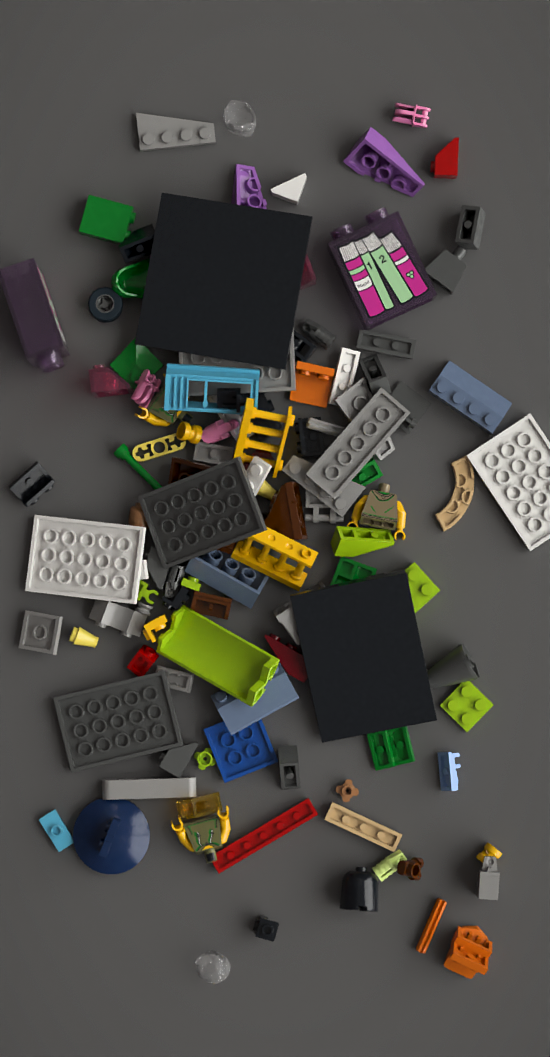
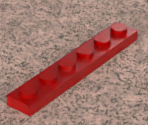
M307 798L217 851L218 860L212 863L217 872L221 873L317 816L318 813L310 799Z

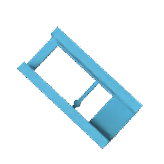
M167 363L164 411L178 410L243 415L245 405L240 406V413H236V409L217 408V403L208 402V382L251 384L250 398L254 399L253 407H257L258 410L260 369ZM189 380L205 381L203 402L188 401Z

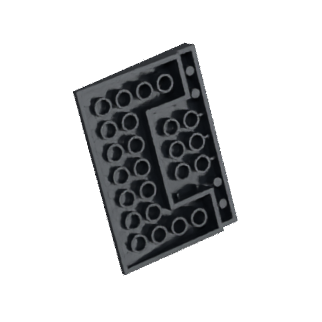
M405 570L388 574L380 573L290 595L322 743L437 720Z

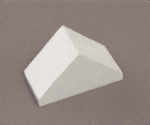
M306 174L299 175L270 189L272 196L298 205L307 180Z

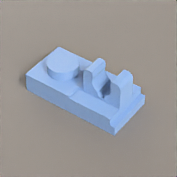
M437 752L441 791L458 790L456 768H460L461 765L455 764V757H460V754Z

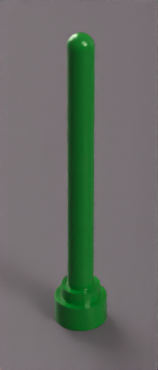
M124 443L113 453L118 459L125 460L154 490L162 487L130 455L131 452Z

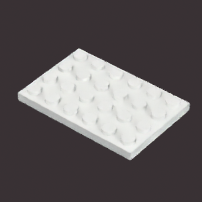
M528 414L466 456L528 550L531 551L550 539V442L532 415Z
M34 515L25 591L137 604L146 527Z

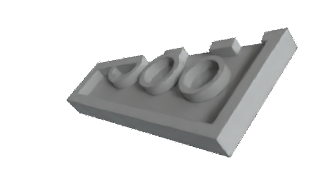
M136 113L140 152L216 144L214 123Z

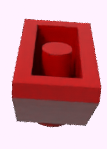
M455 137L435 155L434 161L430 162V173H434L433 178H457L458 137Z

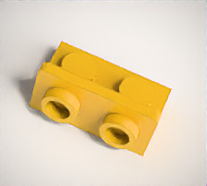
M165 613L144 624L145 629L142 632L147 641L151 639L153 643L157 640L152 631L153 629L157 632L167 626L165 623L168 622V618Z

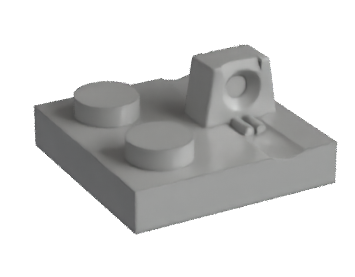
M25 610L19 648L56 655L63 617Z

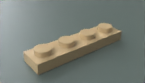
M334 802L331 803L324 820L393 852H395L402 837L401 833Z

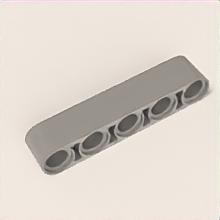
M196 777L102 780L103 800L197 797Z

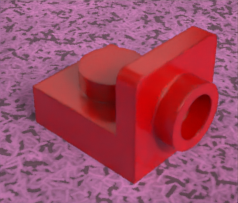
M144 644L127 668L138 677L143 676L159 655L153 648Z

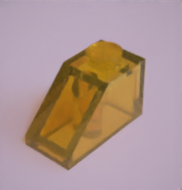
M219 792L176 801L181 820L216 813L218 807H220V811H223Z

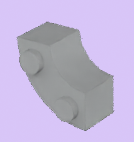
M95 599L89 618L95 620V625L102 628H106V625L121 630V635L131 638L132 635L140 637L147 615L111 601Z

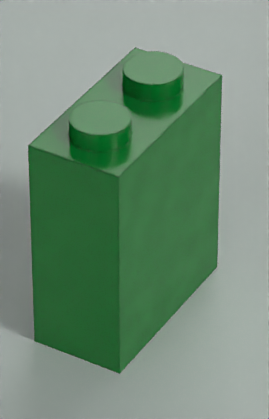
M89 195L79 233L120 245L131 234V231H129L130 223L134 224L136 218L133 206Z

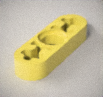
M176 433L135 446L132 455L136 461L145 462L184 449L186 441L181 442L180 447H177L176 444L171 445L172 450L168 451V444L165 440L169 439V443L174 442ZM157 442H162L165 445V450L162 453H157L154 450V445ZM147 445H151L153 456H150V452L144 454L142 459L140 456H136L139 448L145 451L148 450Z

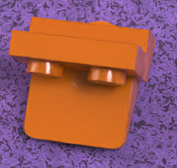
M458 926L451 940V947L444 960V967L468 979H472L478 972L485 975L488 970V959L492 954L493 942L488 940V937L478 926Z

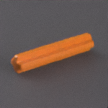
M438 898L416 946V950L420 953L425 954L446 907L447 902Z

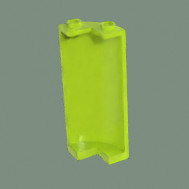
M185 605L179 610H175L170 618L172 620L170 629L164 634H160L157 639L158 646L156 652L252 707L266 689L264 687L268 680H272L280 659L199 613L190 610Z

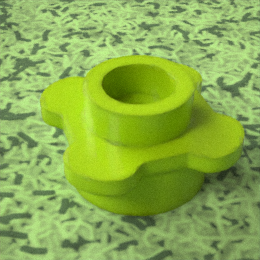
M205 748L204 751L194 754V758L199 763L198 768L204 770L209 765L214 766L216 764L210 748Z

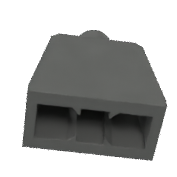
M457 246L453 253L445 249L424 269L422 274L452 295L467 266L461 261L467 251L460 246Z

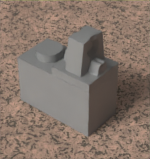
M484 856L482 868L477 872L475 895L478 899L498 900L500 873L497 871L495 856Z

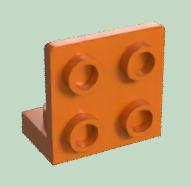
M297 361L295 371L296 391H291L289 400L326 408L335 369Z

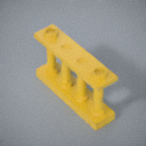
M247 398L232 459L241 457L243 464L244 462L251 463L254 456L246 455L243 452L248 447L277 453L275 460L261 458L272 466V478H276L278 471H282L284 460H281L288 429L289 426H293L295 415H292V406L288 407L287 415L257 410V407H253L254 399ZM257 417L282 422L284 427L283 430L253 425L250 421L251 418L255 419ZM253 432L281 439L279 445L249 440L250 438L247 437V433L251 434Z
M266 527V531L248 537L244 542L238 541L231 558L297 591H300L308 575L303 572L305 566L311 568L318 555V552ZM253 540L264 545L262 550L251 546ZM270 549L281 553L279 559L268 554ZM288 557L298 562L296 568L286 563Z

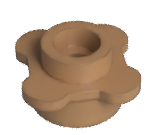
M350 779L345 780L344 784L336 787V792L340 793L344 802H349L350 798L359 794V790L353 786V782Z

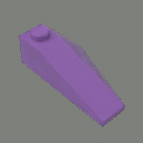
M372 127L359 138L343 160L356 173L362 176L364 174L375 178L374 181L387 183L393 189L411 197H414L425 185L387 139Z
M236 164L231 204L267 209L266 199H263L255 167Z

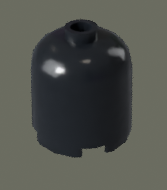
M356 867L355 871L347 872L342 881L340 909L358 910V907H360V911L378 912L379 883L377 876L374 873L367 872L365 867Z

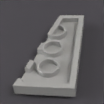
M365 377L360 378L333 400L350 423L373 397L367 387ZM390 437L374 454L378 461L383 460L395 450Z
M293 455L282 471L343 518L366 487L351 481L334 500L305 475L314 464Z

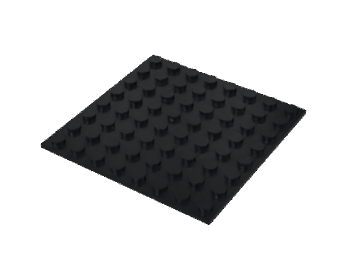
M162 193L135 345L286 370L313 217Z

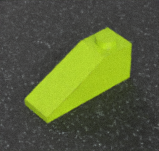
M336 526L330 544L334 556L355 557L392 546L395 541L389 529Z

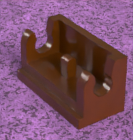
M194 591L190 610L199 614L228 620L232 599Z

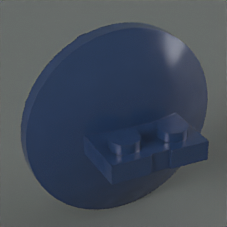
M103 798L91 802L81 811L73 829V843L78 856L89 868L103 874H119L135 867L143 859L150 842V828L144 813L134 803L126 799L103 800Z

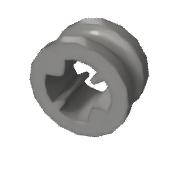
M137 601L138 607L134 608V610L150 616L149 611L153 607Z

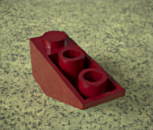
M272 633L269 636L265 634V639L277 658L280 659L279 661L287 674L305 683L307 672L303 655L296 652L297 647L288 642L285 646L279 642L281 638Z

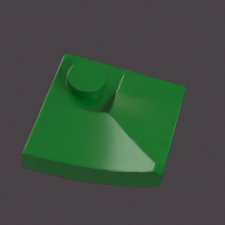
M136 337L110 364L134 390L138 385L135 381L139 380L144 370L149 369L150 374L155 375L164 366L145 346L135 345Z
M341 557L330 585L376 575L377 569Z

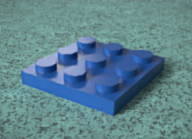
M262 719L233 735L230 734L224 721L203 729L224 783L278 762Z

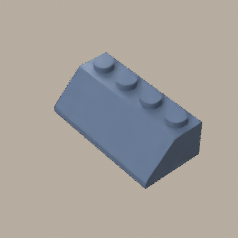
M451 361L447 363L428 391L429 394L490 435L493 434L512 405L510 401Z
M214 550L191 559L184 571L250 609L253 607L269 576L231 558L230 554L220 550Z
M280 661L272 680H268L264 687L266 689L252 707L223 690L211 695L231 735L299 699Z

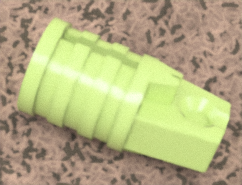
M399 849L385 857L380 863H377L376 866L372 867V870L383 882L384 879H387L388 876L397 871L399 861L407 860V858Z

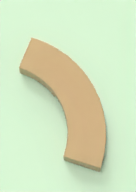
M467 456L451 463L455 476L454 492L444 509L435 514L443 532L461 519L470 505L473 496L474 470Z

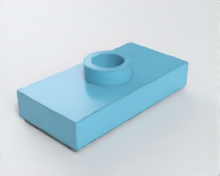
M56 809L39 819L58 852L73 844V836Z

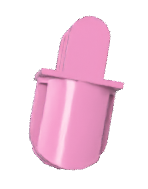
M395 103V107L398 109H395L394 115L398 117H393L392 121L409 124L412 127L427 128L426 121L429 120L427 115L431 110L430 108L417 106V104L416 106ZM416 110L422 111V115L416 114ZM415 118L421 119L420 123L414 122Z
M149 369L144 370L139 380L135 381L138 385L131 396L132 400L144 408L148 407L154 393L160 391L158 388L161 384V380L156 379L154 374H150Z
M223 419L218 420L202 430L201 439L209 444L231 436L229 431L236 429L239 426V422L236 419L226 423Z

